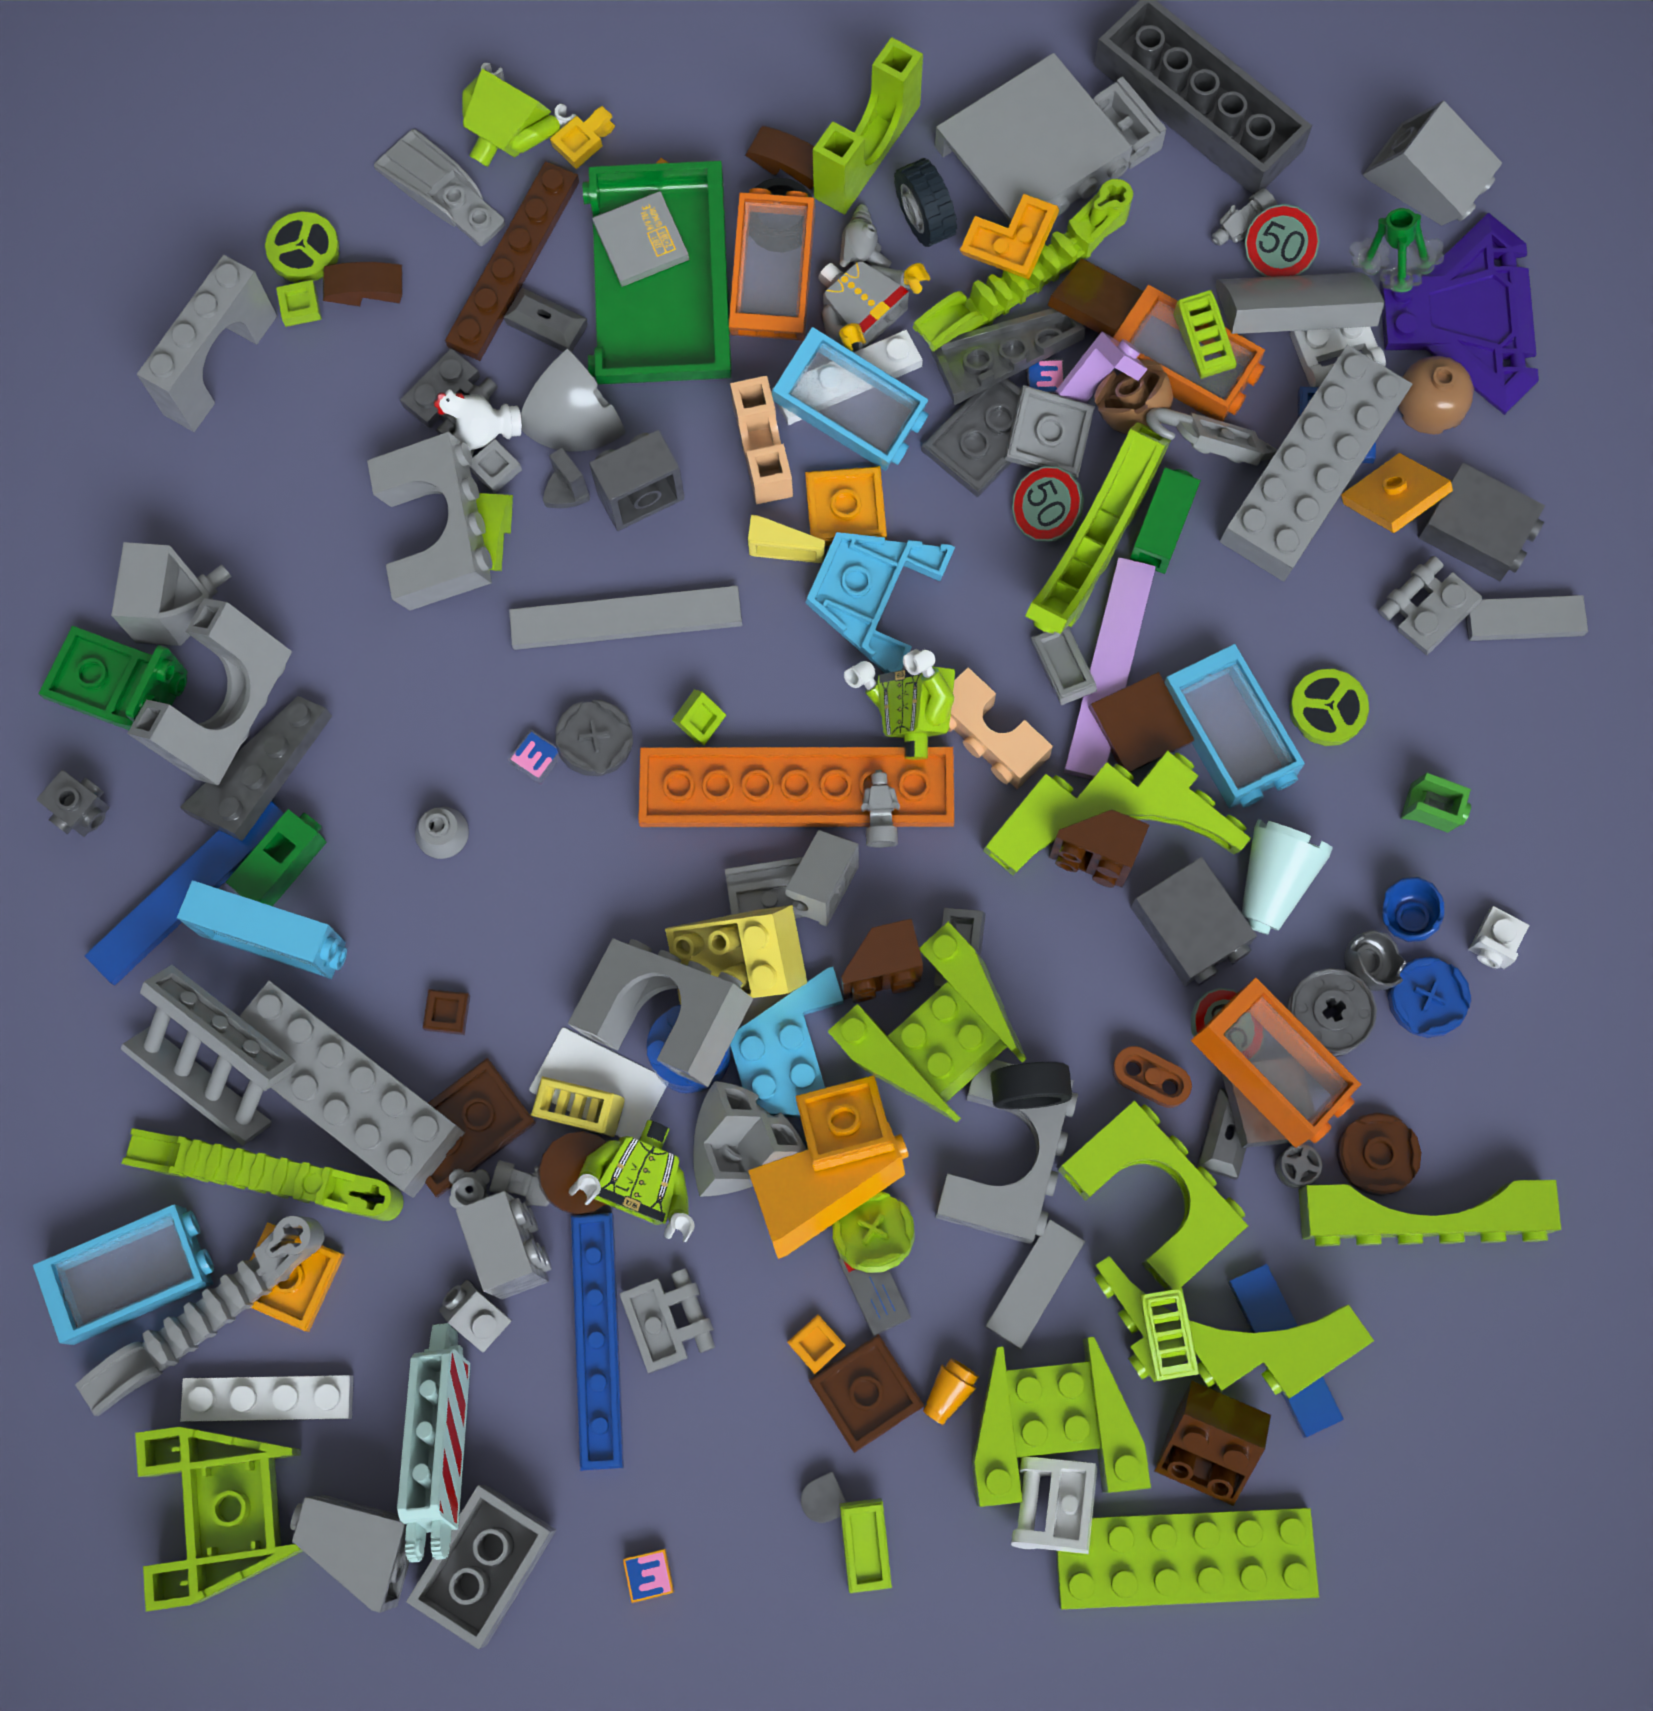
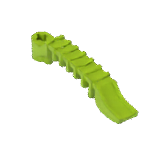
M1121 179L1106 181L1101 186L1099 192L1068 221L1065 234L1058 231L1052 234L1051 243L1048 246L1044 245L1029 280L1004 270L1001 278L991 274L988 276L986 284L979 280L973 283L969 299H967L962 291L952 293L918 318L913 324V329L920 333L930 345L929 348L934 352L955 337L980 329L984 325L989 326L1000 315H1007L1012 307L1018 303L1020 305L1025 303L1027 297L1035 292L1038 294L1042 291L1043 286L1051 281H1057L1059 275L1066 270H1072L1081 258H1089L1094 249L1106 236L1126 223L1133 199L1131 186Z
M135 1128L131 1129L130 1134L132 1137L126 1157H123L121 1163L182 1178L190 1177L207 1183L210 1181L219 1185L227 1184L239 1189L247 1187L252 1191L262 1194L271 1192V1194L288 1199V1197H293L295 1200L308 1204L312 1201L326 1208L380 1221H390L400 1214L404 1203L403 1195L397 1187L379 1179L355 1175L330 1167L319 1168L307 1162L301 1164L283 1157L277 1159L265 1153L258 1152V1154H254L241 1148H236L235 1150L217 1143L212 1145L197 1139L191 1140L186 1137L164 1135ZM368 1196L376 1198L385 1196V1200L383 1204L378 1203L375 1205L373 1202L365 1200L362 1197Z

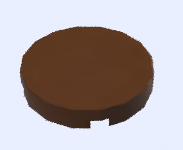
M1378 1112L1363 1115L1345 1128L1338 1141L1337 1159L1340 1170L1351 1185L1364 1193L1378 1196L1396 1193L1411 1183L1420 1169L1422 1152L1418 1138L1411 1128L1409 1129L1402 1123V1120L1394 1115Z
M581 1131L567 1133L551 1142L543 1153L537 1170L539 1187L549 1203L561 1211L575 1215L591 1213L606 1205L594 1199L589 1205H585L587 1196H585L586 1193L581 1189L573 1196L568 1193L570 1187L578 1180L587 1156L605 1144V1140L598 1135Z

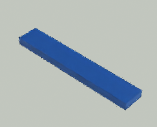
M271 801L243 841L218 830L84 956L115 986L182 923L177 919V916L192 880L219 888L229 879L284 813Z
M613 1213L571 1216L580 1471L624 1468Z

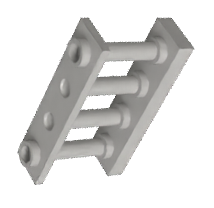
M170 965L144 981L140 994L156 1005L157 1008L150 1027L124 1042L121 1050L242 1146L269 1128L272 1121L256 1110L263 1090H268L292 1073L296 1061L175 966ZM171 1018L188 1030L181 1050L164 1037ZM201 1042L218 1054L212 1074L195 1062ZM232 1066L250 1079L243 1098L225 1085Z

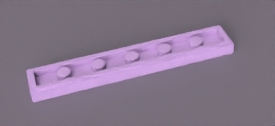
M1118 557L1090 667L1091 675L1097 686V692L1084 696L1082 699L1064 770L1066 774L1092 780L1108 761L1111 747L1088 707L1090 704L1126 688L1156 566Z

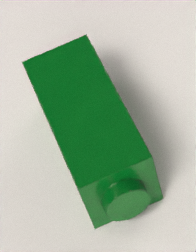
M1166 467L1164 468L1130 560L1156 566L1155 571L1163 574L1166 573L1201 480L1194 478L1192 474L1182 469L1171 470Z
M288 809L225 883L242 897L274 906L327 843L318 833L322 826L303 812L298 817Z

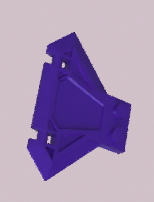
M1487 213L1423 276H1406L1405 288L1403 290L1398 289L1397 276H1383L1380 282V294L1384 300L1382 309L1384 350H1427L1433 356L1452 358L1462 364L1469 373L1474 390L1505 415L1539 381L1538 369L1526 367L1525 358L1537 355L1529 268L1517 267L1516 258L1527 256L1526 243L1490 213ZM1494 260H1501V266H1495ZM1503 359H1510V367H1503Z

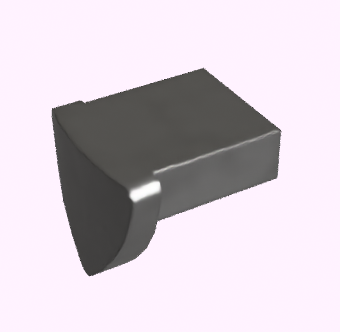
M561 447L549 455L554 473L547 483L543 496V502L548 508H569L590 500L583 474Z

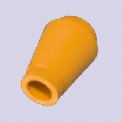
M950 1358L946 1366L941 1364L923 1412L936 1422L944 1425L946 1420L977 1389L974 1384L979 1376L961 1362Z

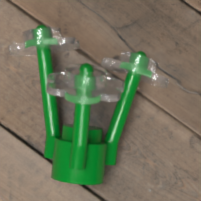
M1397 208L1388 213L1386 218L1378 220V230L1373 239L1368 237L1363 242L1352 243L1349 253L1353 256L1352 265L1354 267L1362 268L1368 275H1376L1380 268L1386 269L1390 264L1388 258L1390 249L1385 243L1381 242L1385 235L1389 245L1394 249H1398V265L1394 266L1393 269L1383 270L1380 273V280L1383 281V287L1386 289H1391L1395 292H1407L1413 286L1422 284L1421 275L1431 273L1435 265L1441 264L1444 261L1442 253L1444 248L1443 242L1438 238L1428 240L1426 237H1423L1420 226L1421 215L1415 214L1410 209Z

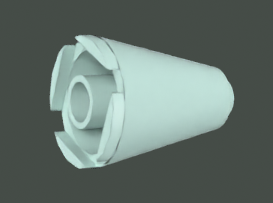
M1261 819L1257 820L1253 832L1241 911L1244 918L1248 919L1247 922L1253 930L1266 935L1269 934L1270 929L1279 931L1329 859L1332 846L1321 841L1320 846L1309 843L1311 836L1275 822L1268 821L1266 825Z

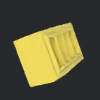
M751 514L748 534L749 555L823 563L825 559V540Z
M542 1076L531 1116L614 1137L625 1099L614 1093ZM558 1089L561 1091L555 1112H549L554 1091ZM571 1093H574L575 1098L570 1115L566 1116ZM587 1097L592 1098L586 1120H582Z

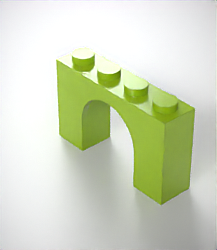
M893 37L889 39L872 64L871 94L864 115L856 130L852 132L832 121L813 148L814 198L844 215L847 213L920 107L923 54Z
M1134 1100L1069 1158L1058 1171L1085 1201L1115 1174L1126 1167L1145 1164L1158 1167L1167 1172L1176 1181L1184 1199L1183 1219L1177 1231L1150 1255L1142 1265L1165 1291L1179 1289L1246 1229L1248 1225L1242 1219L1245 1217L1242 1208L1230 1197L1224 1199L1214 1188L1217 1183L1212 1175L1202 1166L1196 1169L1186 1158L1189 1152L1182 1142L1174 1135L1168 1138L1157 1126L1160 1123L1157 1115L1147 1105L1143 1104L1140 1107Z

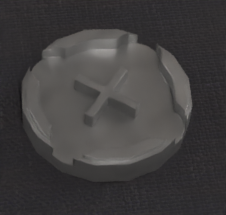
M603 700L579 702L573 704L562 714L556 726L555 746L561 760L571 770L585 776H603L616 771L626 762L633 745L631 724L628 717L617 706Z

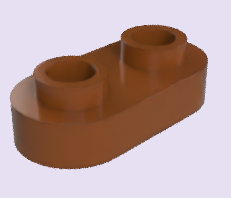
M1131 1046L1123 1049L1113 1062V1075L1120 1085L1166 1108L1177 1107L1185 1102L1191 1093L1192 1082L1184 1069L1141 1047ZM1130 1062L1137 1064L1140 1073L1136 1076L1128 1074L1126 1064ZM1163 1082H1173L1176 1086L1175 1094L1165 1093L1162 1088Z

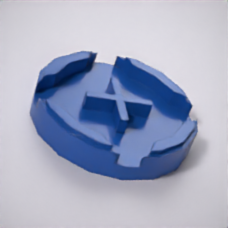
M1435 957L1416 958L1407 963L1400 973L1403 981L1389 988L1387 995L1390 1011L1398 1024L1410 1033L1426 1038L1444 1036L1460 1026L1467 1015L1471 1003L1469 984L1461 971L1452 964H1447Z

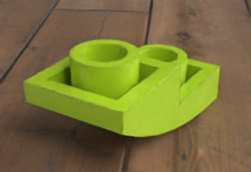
M479 493V498L476 499L477 508L486 527V532L482 536L484 545L492 559V568L489 570L502 571L504 533L511 534L513 495Z

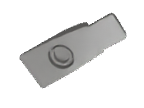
M415 129L410 130L374 163L375 169L409 197L453 227L457 226L479 246H484L505 226L504 218L483 201L478 187L460 165Z

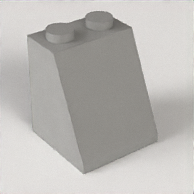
M1443 100L1402 122L1363 173V176L1442 226L1456 219L1462 221L1475 209V199L1494 183L1495 178L1493 175L1502 162Z
M326 1495L305 1497L303 1504L298 1503L290 1528L295 1530L292 1542L372 1611L381 1613L397 1607L410 1563L407 1560V1556H405L406 1525L400 1521L399 1515Z

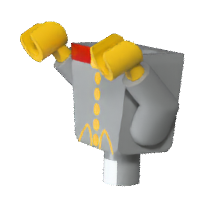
M857 262L846 273L841 271L834 263L826 265L818 276V280L828 288L823 294V311L821 313L826 335L850 351L854 350L856 352L869 346L908 310L909 291L907 289H911L913 293L919 294L923 289L919 282L931 279L924 265L915 263L906 270H895Z

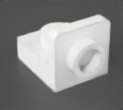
M1493 906L1486 914L1468 950L1477 954V959L1481 963L1498 969L1501 967L1505 969L1515 962L1518 956L1516 951L1530 925Z

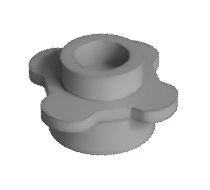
M455 1169L451 1172L449 1181L453 1186L449 1202L452 1207L458 1209L489 1197L487 1194V1183L490 1181V1175L486 1170L478 1169L476 1172H464L462 1169ZM467 1186H472V1187H473V1191H472V1192H468V1191L466 1190V1187H467Z

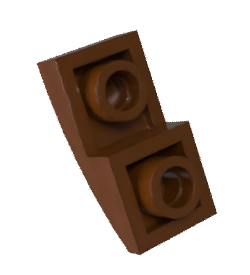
M761 126L745 156L774 176L781 169L810 190L814 187L813 148L815 146L786 132Z
M349 262L324 266L323 301L360 307L362 298L400 304L402 297V265L382 262Z

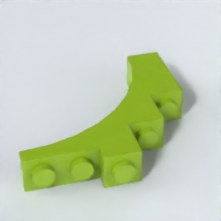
M1139 422L1129 430L1098 495L1051 577L1029 606L1025 617L1033 620V624L1038 629L1048 633L1057 632L1061 634L1067 626L1072 627L1080 618L1098 578L1106 570L1126 527L1133 521L1171 440L1161 437L1151 428Z
M1167 751L1138 786L1132 783L1134 777L1125 768L1118 764L1112 767L1106 762L1077 798L1071 794L1073 788L1064 779L1057 775L1051 778L1045 774L987 844L983 852L1011 875H1014L1037 852L1054 842L1060 829L1109 810H1115L1137 820H1152L1181 826L1211 839L1233 855L1242 851L1251 838L1244 833L1246 827L1238 819L1229 814L1224 817L1213 808L1215 802L1207 794L1198 789L1193 792L1189 788L1198 777L1192 771L1194 765L1180 753L1176 752L1172 755Z
M1108 1256L1096 1265L1100 1274L1095 1276L1094 1279L1107 1298L1114 1294L1124 1307L1123 1310L1118 1312V1315L1131 1334L1139 1330L1143 1335V1338L1130 1346L1135 1354L1128 1359L1142 1380L1150 1375L1155 1383L1156 1376L1140 1295L1145 1293L1135 1286L1111 1257ZM1161 1305L1151 1307L1153 1315L1172 1312ZM1344 1305L1316 1321L1280 1331L1247 1333L1219 1330L1189 1320L1195 1355L1201 1361L1197 1364L1199 1374L1208 1387L1216 1383L1221 1391L1263 1363L1267 1370L1261 1373L1270 1389L1275 1395L1283 1392L1286 1398L1290 1399L1374 1342L1349 1305ZM1179 1320L1155 1324L1156 1333L1181 1329ZM1183 1337L1158 1341L1159 1350L1184 1346ZM1185 1354L1162 1358V1366L1183 1364L1187 1361V1356Z

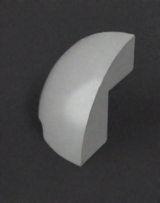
M568 348L553 361L535 383L521 412V431L534 441L552 449L558 450L562 447L564 451L571 452L592 450L605 446L625 434L624 426L615 408L602 397L600 391L596 388L598 383Z
M714 1082L702 1103L696 1123L693 1148L694 1172L700 1197L723 1195L753 1187L748 1170L806 1150L799 1134L782 1113L772 1116L756 1103L758 1095L745 1088L724 1082Z

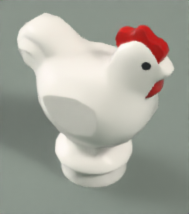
M451 389L445 393H438L437 399L434 401L438 414H449L455 417L456 430L453 436L461 442H465L472 455L474 450L487 446L498 434H502L506 439H510L511 436L521 435V414L518 406L503 404L500 410L492 408L483 396L453 393Z

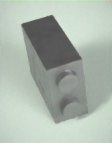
M1462 463L1451 481L1453 491L1440 500L1419 539L1501 581L1509 570L1516 573L1522 564L1527 552L1521 549L1526 540L1533 542L1541 530L1544 522L1538 518L1545 505Z
M1202 857L1138 896L1131 906V909L1184 986L1194 980L1198 985H1201L1219 972L1216 966L1229 959L1231 964L1248 955L1252 951L1249 945L1257 937Z

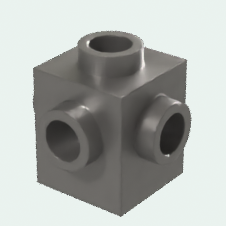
M63 769L36 799L53 813L48 819L67 835L74 829L83 837L90 831L96 830L103 823L106 816L105 813L110 808L100 799L104 792L86 777L79 783Z

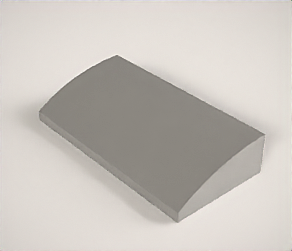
M1361 272L1217 279L1215 284L1232 334L1378 326L1384 306V300L1377 286L1366 274Z

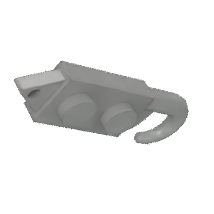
M1158 407L1150 409L1146 415L1148 426L1161 437L1173 440L1175 434L1167 430L1160 423L1177 427L1181 435L1191 442V445L1199 452L1204 454L1211 452L1225 456L1236 463L1246 462L1258 466L1260 461L1272 459L1278 450L1259 439L1253 430L1192 412L1188 415L1168 408Z

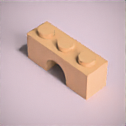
M762 376L730 383L733 409L756 505L793 497L792 476L784 443L781 444L776 411L768 377Z
M969 667L954 680V702L951 708L948 731L955 730L964 739L963 744L973 756L976 758L982 756L992 765L991 771L1002 783L1007 785L1010 782L1018 789L1050 758L1053 745L1026 720L1013 731L1007 733H998L991 730L985 724L983 716L994 706L996 693Z

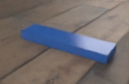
M1267 1264L1228 1281L1252 1333L1280 1331L1298 1326ZM1323 1376L1290 1399L1286 1398L1284 1393L1281 1392L1303 1438L1344 1420Z

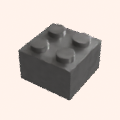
M659 430L650 434H639L629 444L617 450H606L600 453L594 461L589 462L597 494L617 531L685 499L679 466Z

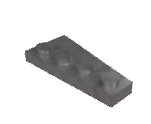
M1051 308L966 332L932 352V355L953 404L956 405L1085 339V328L1081 323Z
M297 696L236 753L219 785L206 782L180 808L187 815L243 841L332 718V715L325 707Z

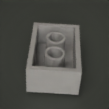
M503 1191L456 1209L483 1292L503 1300L549 1282L546 1271L552 1270V1266L545 1247H540V1244L535 1242L533 1232L539 1229L531 1207L527 1208L525 1203L521 1204L519 1198L515 1199Z
M478 1485L459 1515L458 1529L451 1530L448 1557L439 1560L433 1557L406 1602L475 1648L481 1649L487 1646L555 1534L556 1529L488 1485Z

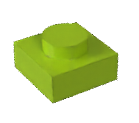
M313 280L276 287L281 317L285 327L322 320L317 290Z
M694 689L672 721L695 743L705 746L726 717V714L706 694Z

